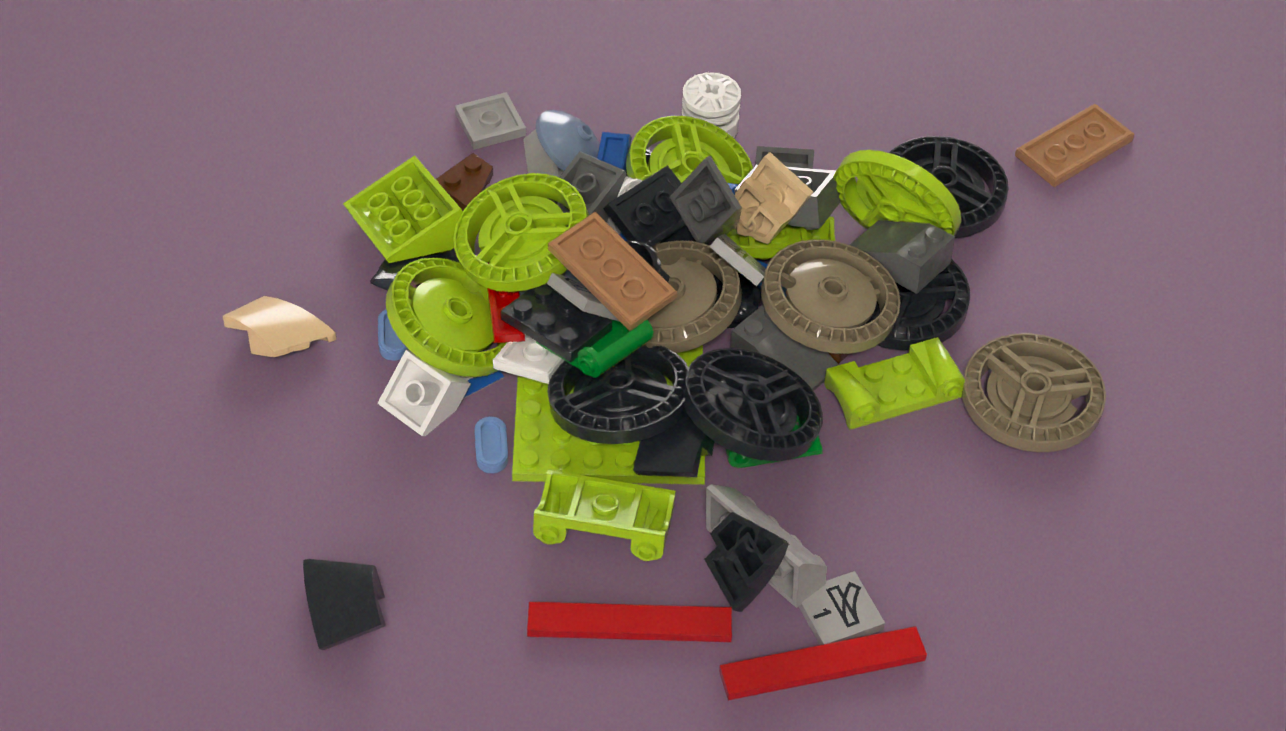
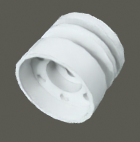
M706 72L695 75L687 80L683 87L682 116L694 117L712 123L735 138L739 128L741 89L735 80L720 73Z

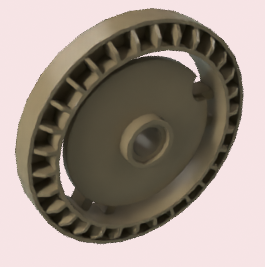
M807 240L788 245L770 260L761 286L763 305L774 324L793 340L823 352L850 354L875 347L891 333L900 310L899 290L888 270L866 252L836 241ZM781 286L787 289V298L785 297ZM876 301H878L880 315L870 323L863 325L871 318L876 307Z
M671 241L657 244L653 249L661 261V268L670 276L668 283L678 293L675 300L647 319L653 328L654 336L652 340L646 343V346L648 348L663 346L675 353L697 348L720 335L737 315L742 299L738 271L707 244L693 241ZM712 274L716 275L723 283V290L715 305L717 285Z
M1032 333L1001 336L980 347L972 355L965 369L962 398L968 414L983 432L993 439L1016 449L1031 452H1054L1068 449L1091 435L1098 426L1104 411L1106 390L1099 370L1084 353L1057 338ZM991 369L992 372L986 386V398L981 386V378ZM1084 395L1086 408L1080 415L1071 420L1078 409L1072 405L1071 401Z

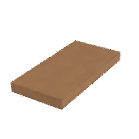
M1093 104L1018 147L1015 156L1050 185L1056 187L1132 142L1135 134L1098 105Z
M596 212L548 243V250L629 331L677 298L678 292Z

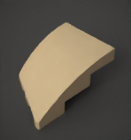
M770 152L763 157L752 175L744 180L735 193V197L742 209L739 223L734 229L737 230L738 234L752 236L755 240L769 244L792 220L814 192Z
M263 296L223 315L225 327L246 330L248 332L251 354L278 357L293 351L309 348V342L314 340H325L328 342L336 340V333L313 314L290 302L269 296Z

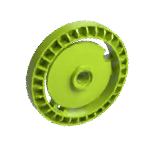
M675 115L661 117L644 125L635 135L626 159L628 177L642 181L668 165L680 182L683 183L706 157L711 156L726 182L739 185L753 169V166L743 147L723 129L702 119ZM665 140L654 148L647 166L646 150L654 143Z
M860 150L847 155L834 174L833 178L837 182L836 189L840 193L841 205L864 228L869 229L878 220L930 223L955 236L960 227L961 212L950 191L931 173L905 158L883 151Z
M541 173L512 176L492 184L480 192L464 209L454 232L456 256L466 274L485 288L496 291L515 292L539 287L548 282L552 273L561 275L567 270L548 250V243L588 217L589 213L583 197L568 181L557 176ZM549 199L563 204L570 210V213H563L561 208ZM479 232L478 243L482 251L476 256L475 241Z
M424 258L404 266L395 276L386 294L388 319L403 344L424 362L450 374L464 377H480L497 372L498 370L493 368V359L507 342L498 343L497 347L488 351H482L493 342L487 288L472 280L466 274L460 262L449 259Z

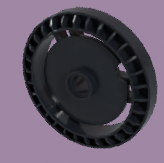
M926 136L904 142L889 152L919 165L935 176L950 191L961 212V224L955 234V238L971 236L984 231L992 226L1004 211L1009 190L1007 176L999 162L979 146L952 137ZM983 180L987 184L990 193L985 191V185Z
M951 259V264L917 294L896 283L901 302L899 314L891 333L878 346L896 350H910V345L937 337L942 343L961 328L969 308L970 287L962 269L953 259ZM946 299H951L952 305L940 316L944 310ZM876 301V307L871 318L863 325L870 323L880 315L878 301Z
M646 344L596 378L584 374L580 369L564 361L553 373L548 384L547 393L550 412L555 422L563 430L585 441L600 444H623L645 440L671 428L686 414L684 407L685 398L682 400L681 396L684 392L682 388L684 377L689 367L677 353L663 346L648 348ZM664 376H666L674 386L667 385V381Z
M735 348L708 351L698 356L690 364L682 385L684 392L681 397L682 400L685 398L684 407L687 414L706 436L732 452L758 460H789L807 452L814 444L821 430L823 412L821 404L811 387L786 365L763 354ZM798 415L800 428L791 432L796 424Z

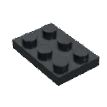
M668 165L603 208L627 240L644 242L652 248L686 225L670 199V196L682 183Z
M547 283L529 289L501 310V320L569 362L574 361L578 357V352L581 349L593 346L612 331V321L610 319L582 311Z

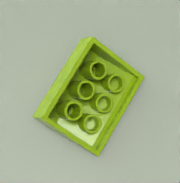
M415 155L343 203L344 207L388 263L452 250L454 248L456 224L463 214L458 204Z

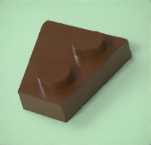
M472 153L440 175L436 180L464 211L467 205L480 192L485 190V186L490 183L493 176V166Z

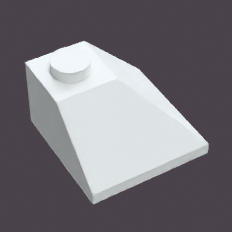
M405 350L378 404L418 434L426 436L457 410L471 383L461 376L439 370L421 360L410 350Z

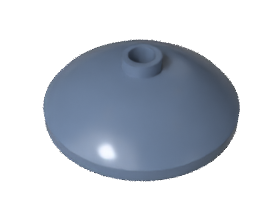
M546 110L537 118L536 132L545 152L560 169L564 171L579 151L597 158L600 146L599 141L591 128L582 120L561 110Z

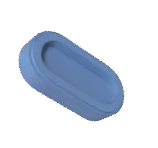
M385 309L378 316L379 352L387 360H400L405 350L409 349L393 330L387 316V310Z
M497 417L482 418L475 425L476 463L483 472L498 473L504 470L508 464L506 425Z

